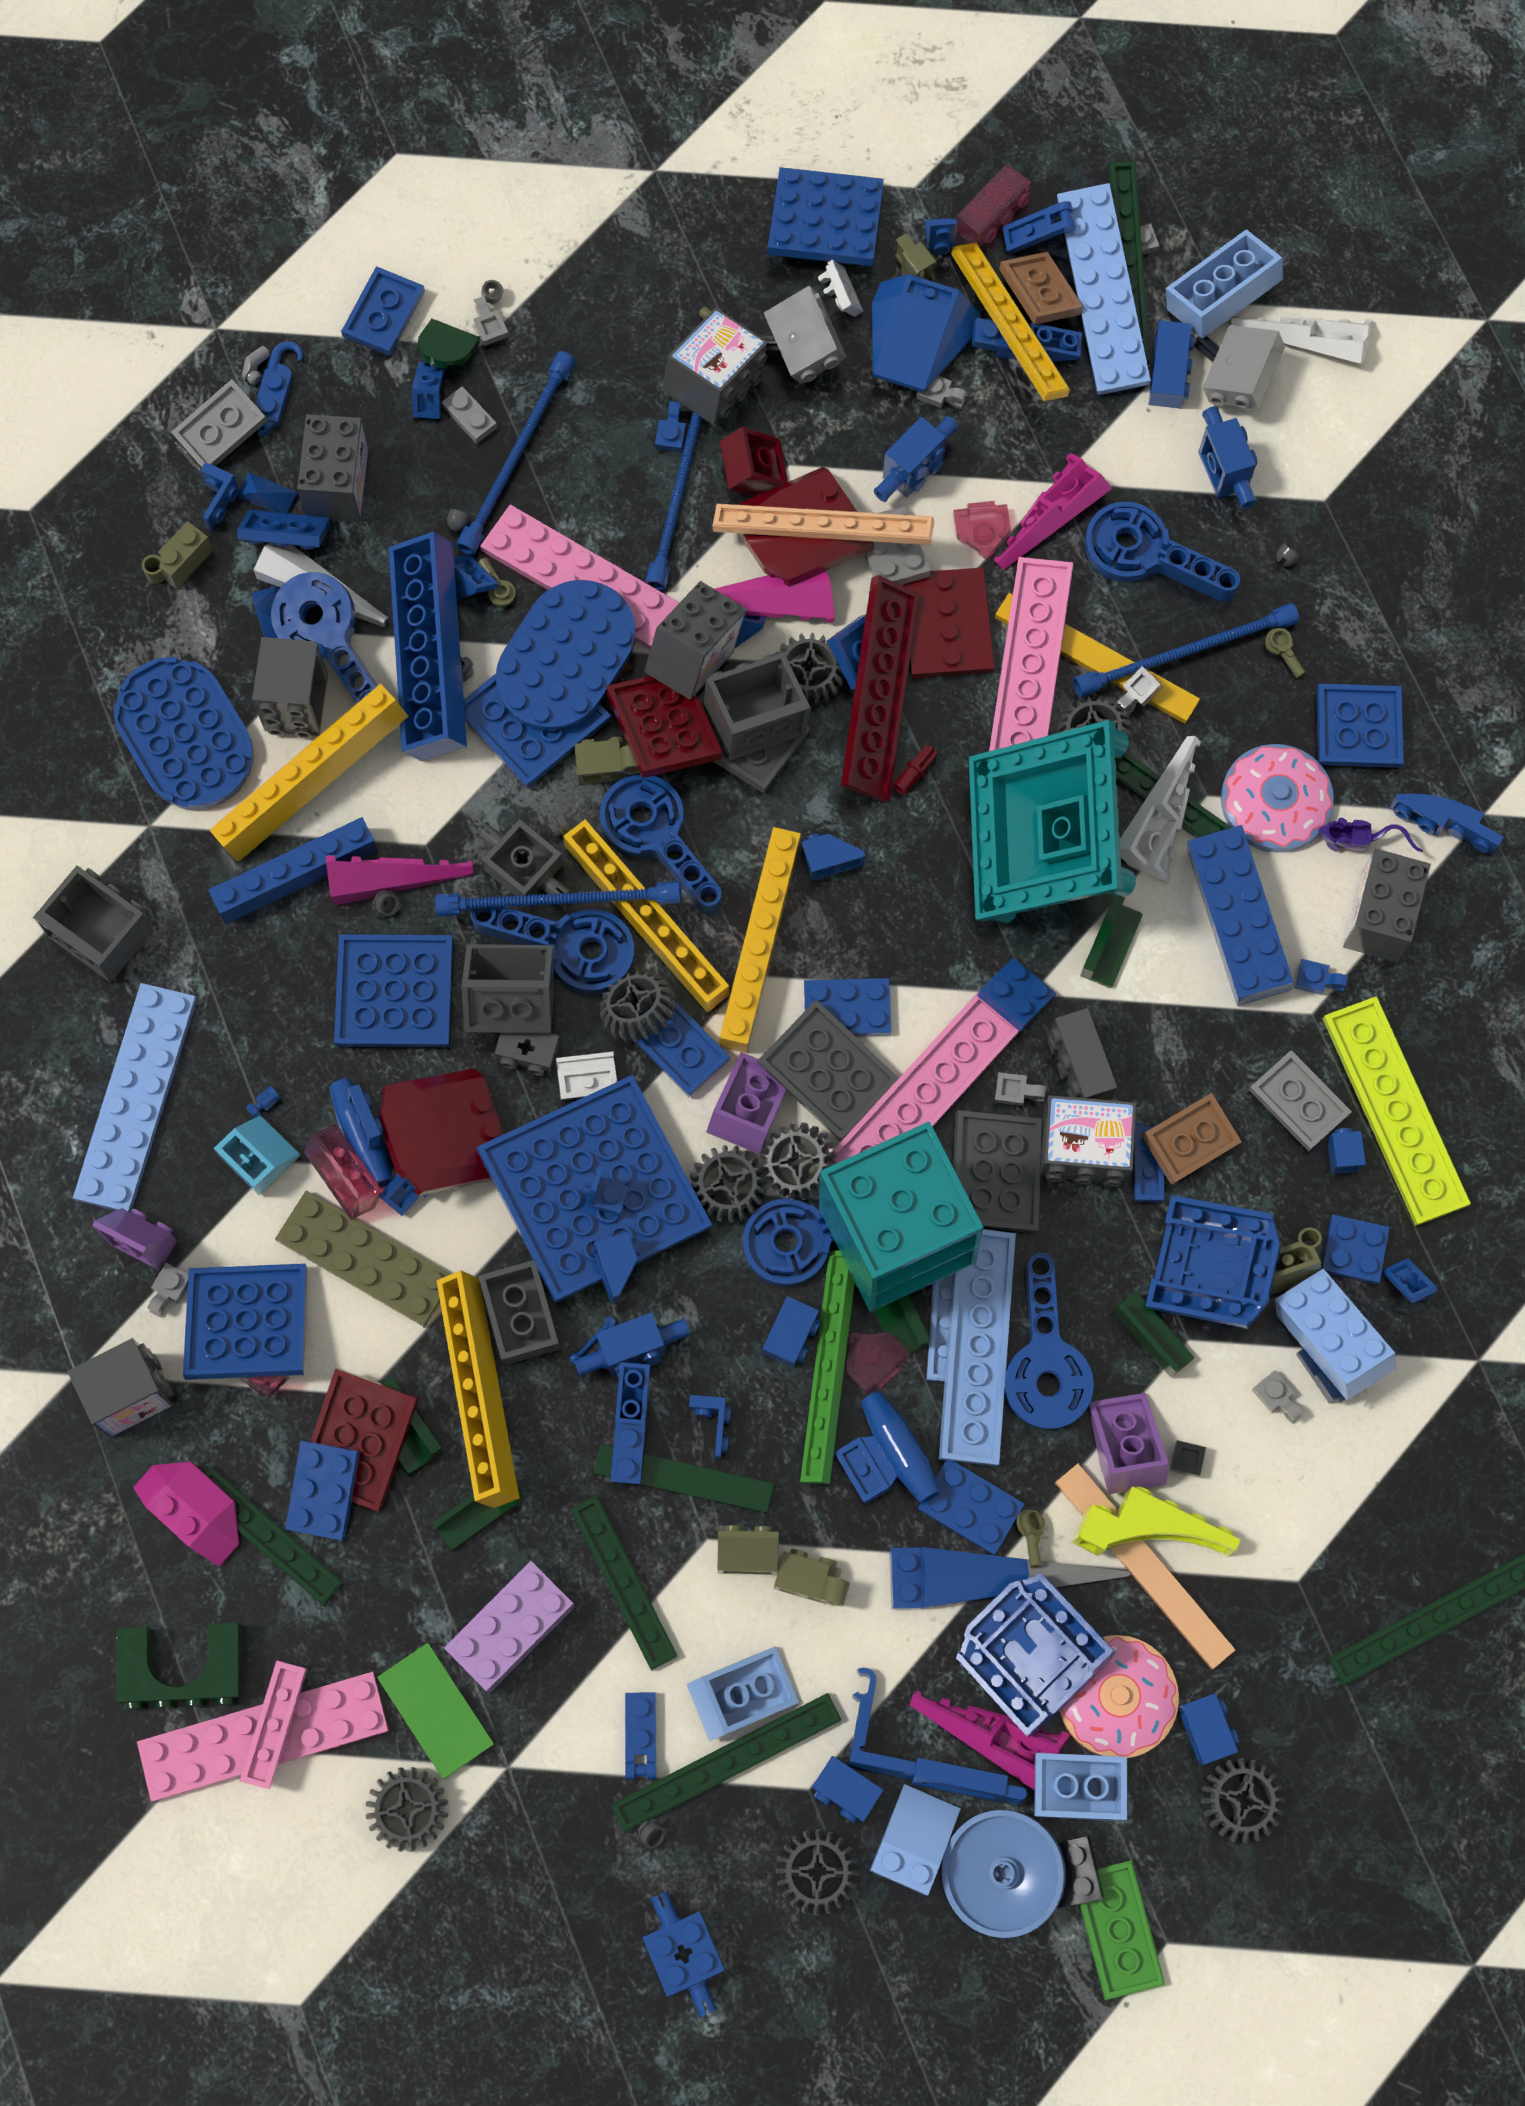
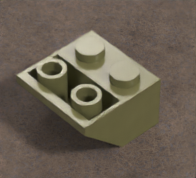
M728 1525L724 1526V1530H718V1574L777 1575L779 1532H773V1527L756 1526L754 1531H743L742 1526Z

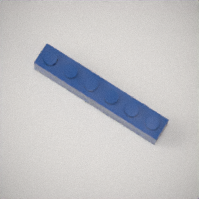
M363 817L225 881L208 891L224 923L227 924L328 876L326 856H335L336 861L349 862L352 856L361 857L362 860L377 853L378 849Z

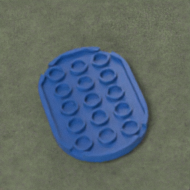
M573 580L552 587L537 599L503 650L496 669V684L501 701L506 710L517 721L537 730L557 731L559 728L571 725L574 727L582 723L596 711L606 696V686L614 684L632 655L635 646V621L632 611L623 597L602 583L589 580Z
M177 657L155 659L135 669L119 688L120 693L116 704H114V719L122 740L153 791L168 803L186 809L213 807L235 795L244 785L250 774L253 764V746L245 725L215 676L199 663L179 660Z

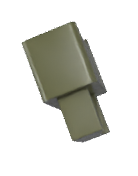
M907 233L897 238L898 247L895 257L901 264V275L910 274L936 283L933 275V265L935 266L937 261L922 242L915 244Z

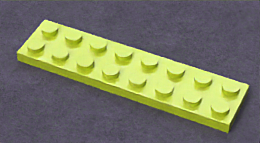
M1377 996L1324 1015L1323 1021L1414 1225L1418 1226L1468 1207L1471 1203Z

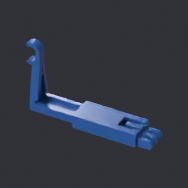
M869 1668L857 1669L860 1677L866 1676L869 1679V1688L865 1694L856 1692L852 1695V1698L860 1702L848 1763L850 1768L912 1780L911 1785L997 1803L1016 1806L1023 1803L1027 1796L1026 1790L1022 1787L1007 1785L1008 1776L922 1758H917L916 1762L864 1752L863 1749L865 1747L876 1685V1675Z

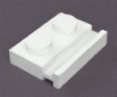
M613 1052L556 1058L561 1101L581 1099L617 1082Z

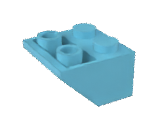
M261 1115L234 1128L213 1148L218 1156L258 1195L264 1192L301 1156Z

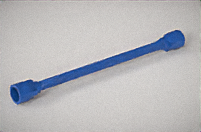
M563 351L557 352L548 369V372L551 373L549 381L511 450L507 461L502 467L498 478H496L489 495H487L486 501H484L475 521L469 527H464L455 544L456 548L461 552L474 556L484 538L482 534L483 525H485L518 459H520L554 391H556L557 386L561 384L562 380H568L576 365L575 358Z
M693 412L658 554L655 557L654 563L650 562L645 579L646 584L658 591L665 590L671 569L667 566V558L702 417Z
M1289 603L1272 610L1264 619L1262 618L1261 620L1259 619L1232 630H1227L1203 640L1201 639L1200 641L1198 640L1175 648L1174 650L1145 658V660L1119 667V669L1116 668L1106 673L1093 671L1073 677L1075 691L1079 698H1083L1100 691L1102 686L1107 685L1108 682L1136 673L1142 666L1147 670V668L1159 666L1160 664L1176 660V658L1179 659L1266 628H1286L1298 624V611L1293 603Z
M680 881L659 882L656 887L644 890L633 889L632 891L630 889L628 891L627 889L626 891L615 890V892L614 890L611 892L608 890L604 892L593 891V893L590 891L586 893L575 892V894L572 892L571 894L557 893V895L555 893L553 895L539 894V896L537 894L535 896L518 895L517 897L514 895L510 897L499 896V898L498 896L492 898L481 897V899L480 897L474 899L460 897V893L436 894L435 908L437 916L440 917L460 915L461 911H467L470 908L477 909V907L478 909H483L484 907L495 908V906L496 908H502V906L513 907L514 905V907H520V905L531 906V904L532 906H538L542 904L549 905V903L550 905H559L560 903L571 904V902L572 904H577L578 902L589 903V901L590 903H596V901L607 902L608 900V902H614L618 900L625 901V899L626 901H629V899L632 901L636 899L647 900L648 898V900L657 901L658 905L681 904Z

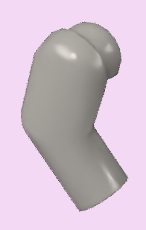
M259 347L245 358L242 377L245 382H249L251 385H256L261 380V373L257 371L259 364L270 357L266 347Z

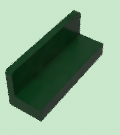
M1115 895L1080 975L1107 988L1113 987L1143 916L1141 912L1124 906V897Z
M1136 1291L1124 1302H1120L1113 1312L1172 1378L1195 1357L1153 1310L1146 1308L1145 1300Z
M909 1295L874 1310L877 1320L897 1359L929 1345L930 1338Z
M392 1376L381 1383L402 1391ZM416 1410L398 1463L407 1475L435 1459L441 1450V1446Z
M518 1488L519 1499L493 1508L475 1502L473 1493L434 1521L433 1525L453 1552L526 1498Z

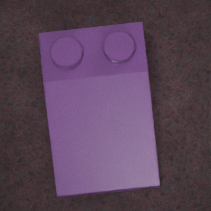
M740 1052L714 1108L706 1133L760 1154L786 1090L757 1063V1058Z
M121 1208L95 1220L92 1225L111 1246L159 1271L177 1243L176 1238L171 1234L173 1230L160 1222H157L156 1225L146 1221L148 1216L136 1209H132L129 1212Z
M1146 1393L1090 1402L1088 1408L1100 1467L1108 1494L1127 1492L1132 1486L1135 1488H1150L1167 1485L1169 1462Z

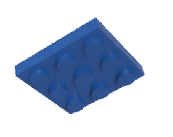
M1318 684L1317 735L1319 764L1329 766L1401 768L1404 764L1402 687Z

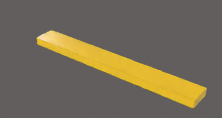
M970 243L954 246L951 255L1043 401L1068 397L1069 387L978 244Z
M1008 593L995 614V619L1006 625L1009 624L1013 597L1011 593ZM1065 624L1061 655L1091 672L1097 671V673H1106L1135 663ZM1147 669L1163 686L1148 704L1186 724L1198 705L1200 698ZM1134 674L1124 678L1121 677V679L1111 681L1110 683L1128 692L1123 685Z

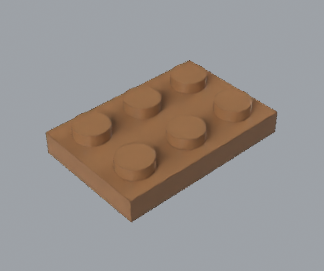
M1048 252L1001 261L1000 272L1034 325L1081 315L1083 309L1081 302Z
M1212 1093L1141 1135L1170 1184L1177 1182L1242 1142Z

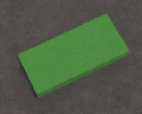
M428 1642L377 1677L443 1780L495 1745Z
M1132 1860L1099 1868L1098 1872L1105 1898L1081 1903L1079 1906L1104 2000L1165 1985Z

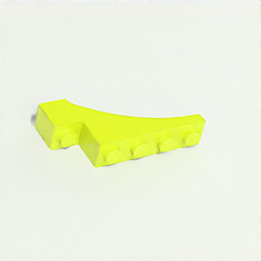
M1132 1486L1124 1494L1116 1516L1112 1515L1113 1512L1105 1506L1091 1505L1084 1512L1072 1540V1544L1097 1556L1102 1554L1107 1548L1144 1540L1186 1542L1229 1556L1237 1550L1241 1539L1233 1536L1234 1533L1225 1527L1218 1526L1216 1528L1206 1523L1207 1520L1201 1515L1195 1513L1188 1514L1180 1510L1179 1505L1172 1501H1162L1153 1497V1493L1146 1488H1135Z

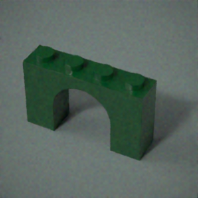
M240 1623L208 1624V1657L206 1666L195 1681L181 1687L165 1685L154 1671L152 1662L153 1629L149 1627L117 1628L116 1702L125 1704V1709H143V1703H155V1708L174 1707V1702L186 1701L187 1707L204 1706V1700H216V1705H234V1699H243V1625Z

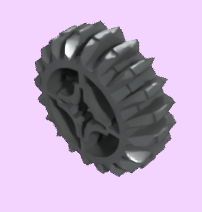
M813 632L810 634L809 639H805V636L801 633L799 641L790 637L789 645L782 643L780 646L781 652H776L775 655L784 652L795 677L803 683V685H799L807 701L813 700V704L817 706L819 698L827 703L829 701V694L837 695V687L843 686L844 680L842 678L845 676L828 643L825 644L826 638L824 635L819 640H816ZM805 654L801 659H793L798 655ZM815 654L825 659L829 665H826V662L819 661ZM809 661H811L812 669L809 678H807L806 669L808 668ZM827 678L824 682L812 686L814 682Z
M1089 696L1087 703L1084 704L1078 700L1077 708L1069 706L1068 714H1062V723L1058 725V732L1060 733L1111 720L1115 722L1116 729L1127 734L1129 742L1133 739V725L1130 722L1127 711H1123L1121 704L1114 705V701L1111 698L1104 702L1101 696L1097 701H1093Z
M638 969L635 975L627 972L626 978L620 979L617 977V984H608L610 992L602 993L604 1001L599 1003L601 1009L600 1017L607 1031H610L617 1039L622 1038L626 1043L631 1039L638 1043L642 1037L648 1041L649 1035L653 1033L659 1036V1029L667 1028L666 1021L673 1019L672 1012L676 1010L675 994L669 982L663 979L659 973L654 975L650 970L643 974Z
M792 1122L790 1123L789 1130L785 1126L779 1127L781 1136L776 1133L770 1134L774 1143L765 1142L764 1147L770 1149L769 1153H761L760 1155L761 1158L768 1159V1164L761 1165L763 1170H769V1173L764 1177L767 1181L774 1180L770 1188L772 1190L780 1188L779 1195L781 1197H786L789 1193L791 1200H797L799 1195L802 1200H808L809 1192L812 1196L817 1197L819 1195L817 1186L819 1187L820 1171L834 1165L831 1163V1159L838 1157L836 1152L828 1151L833 1148L834 1142H825L828 1134L822 1132L818 1135L819 1127L813 1125L809 1129L808 1123L802 1122L799 1128L797 1123ZM804 1137L810 1140L815 1145L818 1153L808 1154L805 1146L801 1144L800 1138ZM791 1141L788 1155L779 1159L782 1149ZM799 1157L810 1159L804 1160V1162H801L799 1166L788 1164L791 1162H795V1160H798ZM815 1164H819L816 1174L807 1182L810 1168ZM780 1169H790L794 1178H797L798 1185L788 1182Z
M723 1145L721 1154H718L716 1148H712V1158L705 1153L701 1155V1159L705 1164L700 1162L694 1163V1168L698 1172L690 1173V1179L696 1181L691 1183L694 1191H697L696 1195L699 1201L702 1200L700 1203L703 1208L706 1209L708 1207L706 1213L708 1218H711L714 1213H718L717 1222H722L723 1215H728L729 1223H733L734 1215L738 1214L741 1221L745 1220L744 1210L752 1215L755 1209L751 1204L761 1206L762 1200L758 1196L766 1195V1189L760 1186L767 1184V1180L765 1177H758L764 1173L763 1167L754 1168L759 1160L757 1157H754L748 1161L750 1155L748 1150H745L742 1155H738V1146H734L733 1153H728L727 1145ZM726 1164L738 1165L746 1172L743 1173L742 1170L732 1172L727 1168ZM716 1167L718 1179L712 1182L710 1187L704 1188L706 1176ZM723 1174L730 1183L735 1182L733 1183V1195L726 1185L721 1186L723 1185ZM751 1180L752 1188L749 1194L740 1201L738 1189L744 1186L746 1181ZM713 1195L714 1198L724 1196L732 1205L717 1203L710 1196Z
M1243 1758L1237 1759V1768H1235L1231 1760L1225 1762L1227 1772L1221 1766H1217L1215 1771L1219 1778L1211 1774L1207 1776V1780L1213 1784V1787H1202L1203 1792L1211 1795L1210 1798L1201 1799V1804H1210L1211 1809L1205 1810L1203 1814L1205 1817L1214 1814L1215 1819L1209 1823V1826L1213 1828L1221 1824L1222 1827L1218 1832L1220 1836H1224L1230 1830L1229 1840L1232 1842L1236 1841L1239 1833L1242 1843H1248L1249 1833L1255 1842L1260 1841L1259 1830L1265 1836H1269L1271 1831L1266 1824L1277 1827L1279 1822L1272 1816L1273 1814L1281 1816L1284 1813L1282 1809L1275 1808L1276 1803L1285 1802L1284 1797H1275L1274 1793L1281 1791L1282 1786H1271L1270 1783L1276 1779L1275 1774L1264 1777L1267 1766L1262 1765L1258 1771H1255V1760H1250L1247 1768H1245ZM1244 1775L1243 1782L1240 1783L1238 1790L1226 1791L1221 1789L1230 1777ZM1253 1779L1262 1787L1266 1796V1803L1254 1795ZM1242 1792L1245 1793V1799L1253 1803V1805L1243 1806L1244 1810L1240 1808L1241 1803L1232 1798L1234 1796H1241ZM1219 1798L1231 1805L1232 1822L1224 1816L1220 1808ZM1250 1810L1264 1812L1261 1819L1254 1825L1241 1827L1243 1819H1245Z
M400 1767L398 1768L399 1778H395V1775L389 1771L387 1772V1778L390 1781L388 1784L382 1779L377 1780V1784L382 1790L378 1792L371 1789L369 1792L377 1797L376 1802L366 1801V1806L375 1808V1812L368 1813L365 1816L366 1819L370 1820L376 1818V1823L369 1826L370 1831L381 1829V1832L376 1837L377 1841H382L388 1836L387 1848L391 1849L395 1841H398L397 1850L403 1852L405 1843L408 1842L410 1851L414 1852L416 1851L415 1841L419 1840L420 1845L425 1848L428 1846L425 1836L428 1835L433 1840L438 1838L437 1834L432 1831L434 1827L444 1830L445 1825L437 1822L438 1817L448 1818L449 1813L440 1811V1806H446L449 1802L447 1799L438 1800V1796L442 1795L445 1789L441 1787L435 1791L433 1790V1787L438 1783L437 1778L434 1777L426 1783L427 1771L424 1770L419 1778H416L417 1768L411 1767L409 1776H406L405 1769ZM408 1783L421 1786L429 1795L430 1800L415 1801L412 1798L411 1791H409ZM399 1786L400 1791L398 1792L399 1799L394 1806L383 1809L387 1795L395 1787ZM406 1800L410 1801L409 1805L422 1806L411 1811L408 1819L404 1818L406 1814L392 1813L403 1808ZM432 1810L426 1826L415 1833L417 1816L422 1812ZM384 1818H400L405 1828L406 1836L394 1833L387 1826Z
M816 1829L815 1839L810 1840L809 1832L804 1831L803 1837L805 1842L801 1843L799 1838L794 1836L792 1840L797 1847L793 1850L786 1844L783 1849L790 1854L789 1857L778 1856L777 1860L786 1863L785 1869L776 1868V1874H785V1879L777 1881V1885L779 1887L788 1885L789 1889L784 1891L782 1896L786 1898L791 1893L795 1896L790 1904L792 1907H795L799 1900L804 1902L801 1908L802 1913L807 1912L809 1905H814L813 1914L819 1915V1906L824 1905L826 1914L831 1913L829 1903L834 1902L838 1909L842 1907V1903L838 1899L840 1895L850 1900L851 1895L844 1891L846 1886L852 1889L857 1887L856 1883L848 1881L849 1876L855 1877L859 1875L857 1870L849 1871V1865L856 1864L857 1859H846L845 1855L849 1854L852 1848L849 1846L841 1851L839 1846L844 1841L842 1837L837 1839L835 1844L830 1842L833 1832L829 1831L826 1839L823 1840L820 1839L821 1830ZM813 1846L811 1863L804 1867H792L797 1854L803 1849ZM822 1846L832 1850L838 1856L842 1868H832L825 1865L822 1857ZM816 1855L819 1856L818 1863L822 1865L821 1868L824 1867L826 1871H833V1874L820 1876L818 1889H816V1881L812 1880L813 1876L809 1877L808 1873L800 1872L801 1870L808 1871L814 1868ZM792 1876L805 1877L811 1882L812 1898L804 1896L797 1890ZM827 1878H842L838 1889L829 1897L821 1899L823 1882Z

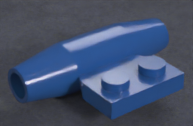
M349 1078L338 1080L329 1087L338 1125L354 1162L372 1189L384 1188L394 1178L387 1149L381 1136L383 1134L381 1122L378 1118H373L370 1111L372 1109L370 1097L367 1092H362L359 1084L354 1085Z
M877 1391L862 1400L861 1406L873 1436L858 1437L834 1452L855 1489L866 1505L889 1491L896 1479L899 1478L920 1504L933 1500L941 1491L926 1454L905 1419L883 1393Z

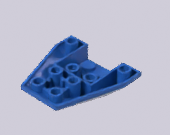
M907 274L880 282L872 302L873 377L924 393L972 340L973 322L976 318H981V313L960 290Z

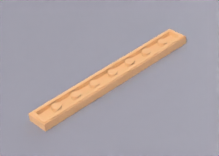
M717 504L713 521L714 532L931 545L934 528V517L730 504Z
M1079 1464L1075 1465L1055 1482L1056 1486L1082 1517L1091 1505L1105 1506L1113 1512L1112 1515L1116 1516L1118 1510ZM1144 1541L1128 1542L1109 1548L1124 1567L1132 1573L1131 1575L1211 1670L1235 1651L1234 1647Z

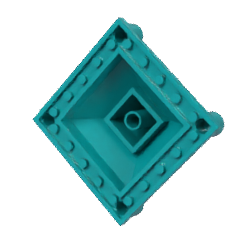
M1106 720L969 757L975 920L981 922L994 920L1000 923H1009L1015 918L1017 913L1106 893L1118 897H1126L1133 892L1136 886L1135 875L1131 870L1121 867L1119 853L1120 837L1118 832L1119 818L1115 758L1121 757L1126 752L1129 740L1125 732L1115 728V722Z

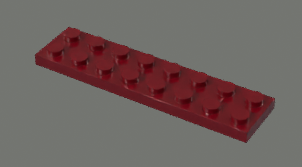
M876 575L871 578L841 786L884 803L890 800L919 593L881 575Z

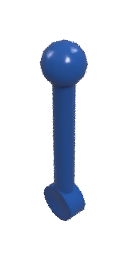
M613 1317L605 1318L604 1325L597 1332L615 1326V1319ZM596 1333L577 1353L570 1355L571 1363L575 1364L573 1359L580 1358L597 1341Z

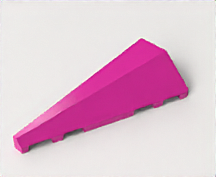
M1070 453L1066 458L1067 466L1062 473H1055L1053 476L1054 484L1037 498L1020 522L1022 529L1016 537L1010 536L1007 540L1009 547L1000 557H995V563L1001 569H1006L1018 560L1019 557H1022L1109 492L1112 487L1102 474L1088 467L1080 457Z
M823 571L790 587L785 585L784 580L775 575L773 577L766 575L715 588L718 592L747 608L745 615L782 618L784 614L801 616V620L809 621L810 617L826 618V623H833L835 621L831 582L827 571Z
M326 856L330 896L334 906L376 897V894L381 890H386L387 892L390 890L395 893L474 875L472 861L449 864L448 860H440L439 865H424L423 859L379 858L377 860L361 861V857L352 856L351 861L345 862L336 861L335 856Z
M919 1691L913 1694L910 1702L911 1707L1033 1790H1035V1753L1062 1754L1071 1735L1064 1731L1057 1735L1043 1731L1042 1728L1031 1737H1027L1009 1716L970 1705L967 1709L950 1705V1700L942 1698L940 1702L922 1697V1692Z

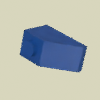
M812 834L806 837L805 841H801V853L811 881L864 866L865 853L863 850L830 834Z
M628 1232L596 1241L592 1248L611 1304L618 1301L636 1265L637 1256H640L636 1239L631 1240Z

